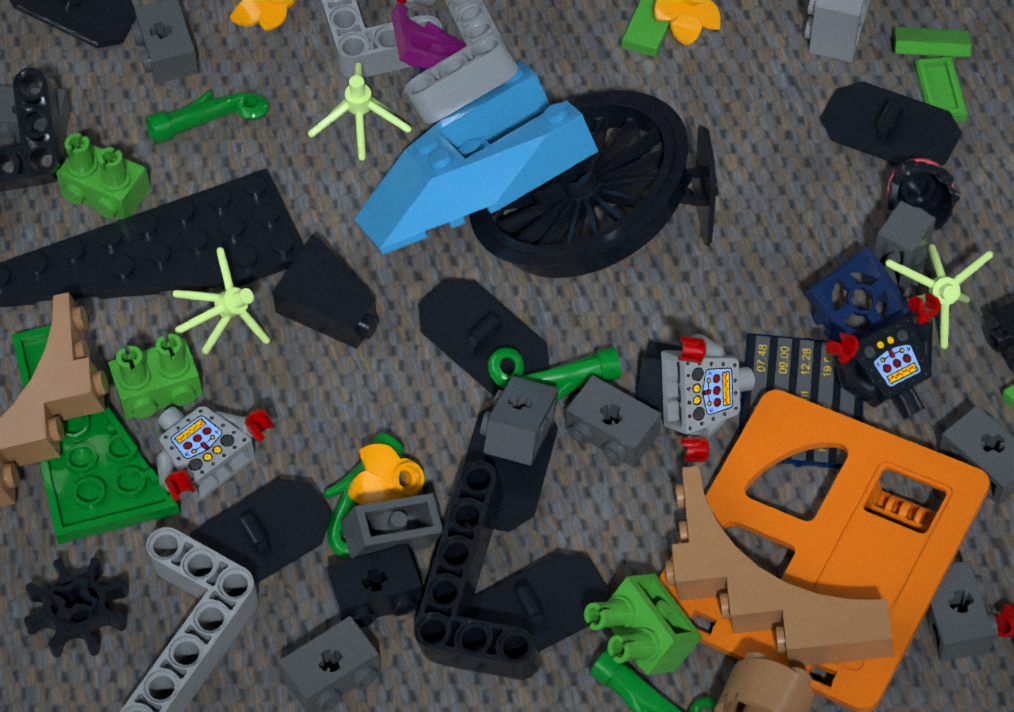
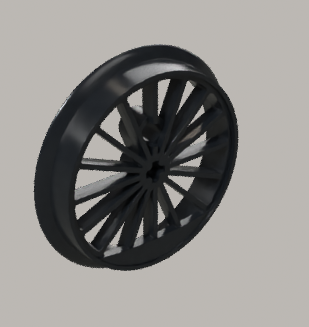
M627 90L601 91L567 100L582 113L589 131H594L592 138L598 152L588 157L587 161H581L496 212L489 213L487 208L471 213L470 222L478 241L491 254L512 263L518 269L532 275L547 278H568L593 273L614 265L638 251L652 240L673 216L682 199L687 181L686 163L689 150L687 131L680 116L667 103L645 93ZM541 112L540 114L536 115L535 117H533V118L530 119L529 121H531V120H533L534 118L538 117L539 115L543 114V112ZM621 128L602 155L608 129ZM637 131L647 132L625 150ZM661 142V150L641 158ZM658 168L656 174L644 175ZM647 190H649L648 193L645 195V197H644V196H640V195L630 194V193H632V192H640V191H647ZM608 203L633 209L623 217ZM529 207L503 219L506 210ZM595 207H598L615 223L601 230ZM588 213L593 235L581 239ZM529 225L516 237L511 238L507 236V234ZM569 229L566 243L558 244ZM546 233L538 245H532V243Z

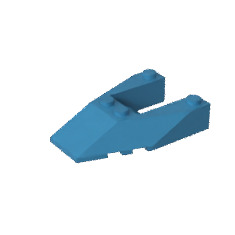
M523 61L517 63V73L511 79L441 119L406 148L355 216L354 221L378 251L384 255L428 238L425 232L446 223L451 228L466 223L464 216L487 208L489 213L496 212L598 152L582 113L567 100L550 106L537 74ZM541 112H543V114H541V115H539L538 117L534 118L533 120L529 121L530 119H532V118L535 117L536 115H538V114H540Z

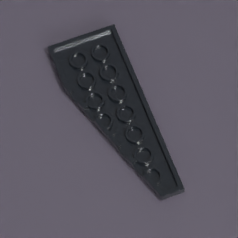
M263 169L1 262L0 307L36 305V302L51 301L54 295L69 292L74 301H77V298L98 297V299L156 295L160 294V291L183 289L186 291H201V288L219 286L225 289L217 256V248L222 247L225 251L233 286L240 287L287 270L304 246L267 169Z

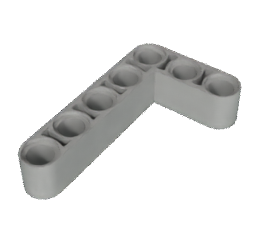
M317 0L342 75L347 78L355 76V64L358 62L362 64L363 78L412 67L399 60L392 22L365 28L356 0ZM420 15L409 18L422 27H425L429 21L442 29L441 22L434 16Z
M445 0L467 46L418 74L406 84L404 93L424 123H435L507 82L517 73L518 64L484 0Z
M162 527L151 533L146 542V549L155 573L197 597L200 601L120 712H183L259 604V596L254 579L246 568L174 528ZM168 549L177 550L169 557H160V554ZM211 569V572L203 577L194 576L198 570ZM236 588L247 589L240 596H229V593ZM213 621L222 622L218 629L212 631L204 629L206 625ZM188 655L198 656L197 660L192 664H179ZM164 689L174 690L169 698L164 700L155 699V696Z

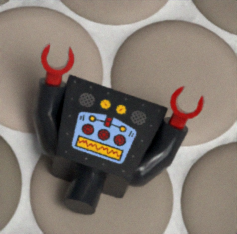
M928 292L925 294L926 302L924 306L922 299L917 296L909 299V309L917 314L913 319L908 315L860 340H857L853 335L841 332L839 334L842 341L841 344L830 340L826 345L827 352L834 355L838 377L844 390L863 402H867L873 408L893 399L903 419L925 409L914 387L932 377V317L939 312L940 301L935 295Z

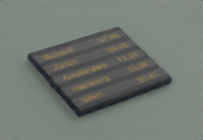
M747 334L745 367H749L753 371L755 385L752 390L742 392L738 438L761 397L771 390H782L863 422L864 402L841 387L834 355L829 354L826 350V345L829 341ZM817 448L795 454L779 463L793 464L795 467L803 465L841 469L848 454L839 448Z

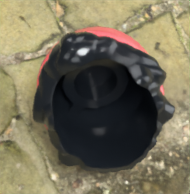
M914 158L901 162L890 176L887 186V208L894 211L900 201L913 207H919L936 218L933 230L935 231L942 229L953 213L955 203L960 200V193L955 190L953 184L954 176L948 170L930 159Z

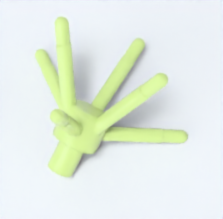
M358 62L355 64V76L349 79V86L345 90V99L326 118L308 132V135L314 137L346 111H349L355 115L358 158L363 161L366 159L363 114L372 110L407 133H410L412 128L396 117L393 110L372 97L370 88L364 82L362 64Z
M934 244L928 245V251L937 277L934 279L928 278L889 259L885 262L887 267L929 287V293L939 299L941 304L940 347L942 349L948 348L949 305L957 300L964 303L970 301L969 296L960 292L959 284L993 257V252L987 251L955 278L946 276ZM925 294L917 296L922 299L923 303L926 302Z
M222 247L217 248V256L225 291L219 294L183 290L173 291L175 298L215 302V307L175 328L177 334H181L217 315L222 316L203 346L202 353L208 354L230 319L237 315L244 320L263 343L268 344L270 342V338L246 311L248 304L254 299L253 292L248 288L240 289L233 286L225 251Z

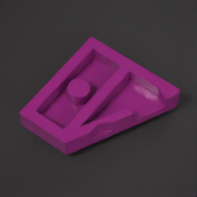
M397 3L391 13L399 60L409 66L429 69L467 46L457 38L446 34L441 28L429 21L425 27L406 17L408 8L402 4Z

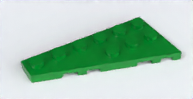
M51 325L12 334L23 389L31 380L45 351ZM106 403L105 411L62 421L64 440L60 441L61 457L40 462L58 544L180 514L178 504L160 486L159 477L152 467L150 468L145 462L137 446Z

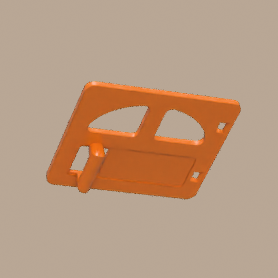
M771 390L761 397L707 492L706 498L717 522L723 530L732 526L740 527L790 548L795 552L781 578L786 583L817 594L840 598L887 599L894 657L798 667L805 670L809 675L814 667L835 675L831 687L812 679L810 686L815 694L856 712H871L881 702L930 607L933 597L989 492L990 481L988 475L979 468L782 390ZM817 448H839L848 454L816 516L810 521H804L755 501L746 495V490L759 476L775 464L795 454ZM886 470L893 471L943 491L946 497L938 512L932 511L883 491L879 481L882 473ZM665 566L659 579L689 620L692 622L694 616L697 615L715 623L711 634L696 628L702 636L699 643L738 660H743L748 652H759L769 660L789 667L787 652H778L776 629L734 634L731 618L723 619L720 596L679 601L676 585L668 586Z

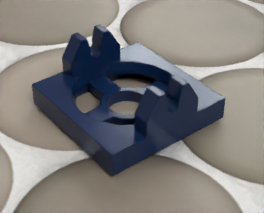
M868 246L805 291L817 309L814 312L815 324H823L826 327L824 335L833 341L838 339L841 341L839 336L841 332L853 335L857 340H860L912 313L908 306V300ZM850 273L865 274L864 284H857ZM839 281L847 294L845 297L846 304L836 311L833 308L832 293L835 284ZM855 290H864L869 294L871 305L868 310H860L854 306L852 295ZM878 301L886 304L887 309L884 319L876 309ZM852 314L865 316L873 328L869 330H856L847 326L844 320Z

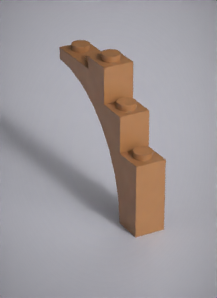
M69 292L53 296L52 324L45 351L29 383L14 404L0 417V507L16 504L15 488L19 487L20 484L16 467L61 457L60 441L64 440L62 421L105 411L104 395L109 393L107 377L104 371H98L91 361L90 350L84 339L83 331L88 329L87 314L82 305L78 306Z
M699 466L682 468L683 484H676L678 509H686L687 521H679L681 543L672 544L673 560L665 561L668 586L676 585L679 601L720 596L723 619L731 618L734 634L776 629L778 652H787L789 668L894 657L887 599H847L817 594L786 583L762 569L734 545L717 522L704 494Z

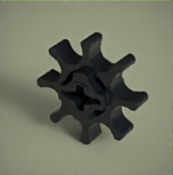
M97 557L91 558L87 571L78 576L69 575L66 572L63 560L56 559L53 565L59 579L55 585L49 588H40L34 583L26 585L30 601L45 604L41 612L24 618L27 632L30 635H34L46 628L55 630V635L48 642L54 657H60L66 642L75 638L85 640L90 655L96 656L99 653V647L94 638V633L97 629L103 626H112L119 631H124L127 627L123 613L107 609L109 604L115 599L127 597L128 592L125 581L118 579L106 586L96 583L103 574L100 559Z

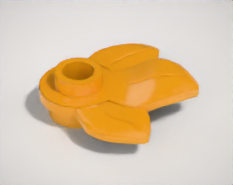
M242 0L231 13L230 21L240 26H253L259 23L264 31H269L279 27L286 20L287 9L293 6L296 0Z
M656 0L654 4L655 19L661 22H670V28L674 37L685 46H689L698 38L702 27L708 30L720 29V12L717 5L711 0Z
M370 444L360 448L359 454L365 470L356 475L348 490L349 497L358 505L416 496L422 489L424 473L421 467L413 460L408 458L400 459L395 450L385 444ZM400 472L405 476V484L401 486L399 481Z

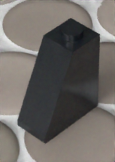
M312 234L272 291L275 313L358 349L364 338L370 339L377 329L379 319L376 317L375 300L319 237Z

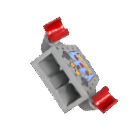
M694 334L691 337H680V342H683V351H661L664 427L686 435L688 434L687 437L681 438V445L687 447L684 461L705 462L709 456L708 440L725 424L726 419L738 415L740 411V392L749 391L754 388L755 376L751 368H739L737 357L725 354L722 345L702 334Z
M206 406L198 407L186 417L176 407L166 409L158 419V424L165 430L158 439L161 449L156 458L159 484L171 494L174 502L179 501V494L185 491L194 504L198 503L255 459L253 443L250 437H254L257 442H261L264 439L262 431L268 428L274 429L276 427L274 422L264 409L256 410L247 417L221 411L214 413Z

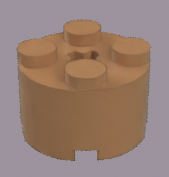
M748 652L743 660L734 665L714 712H810L815 700L814 692L810 686L811 676L801 668H789L769 660L759 652Z

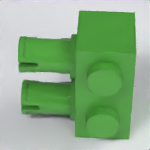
M73 133L66 138L64 146L68 158L56 172L64 198L75 205H80L81 203L95 208L100 215L108 219L116 217L122 220L130 217L151 189L146 167L123 158L121 151L118 149L115 152V149L112 147L101 149L90 144L88 137L85 135L82 138L81 134Z
M167 334L168 342H165L164 336H161L156 341V347L141 351L136 346H128L129 354L126 355L125 349L122 348L117 352L115 360L108 361L112 380L126 420L133 417L139 419L147 418L159 409L171 405L185 406L193 402L195 398L203 396L199 375L185 338L180 339L176 334Z
M655 573L627 576L607 602L590 603L584 610L586 623H591L589 627L592 630L611 627L615 636L610 638L607 648L610 656L616 655L613 660L616 663L634 660L647 676L675 671L702 639L701 634Z

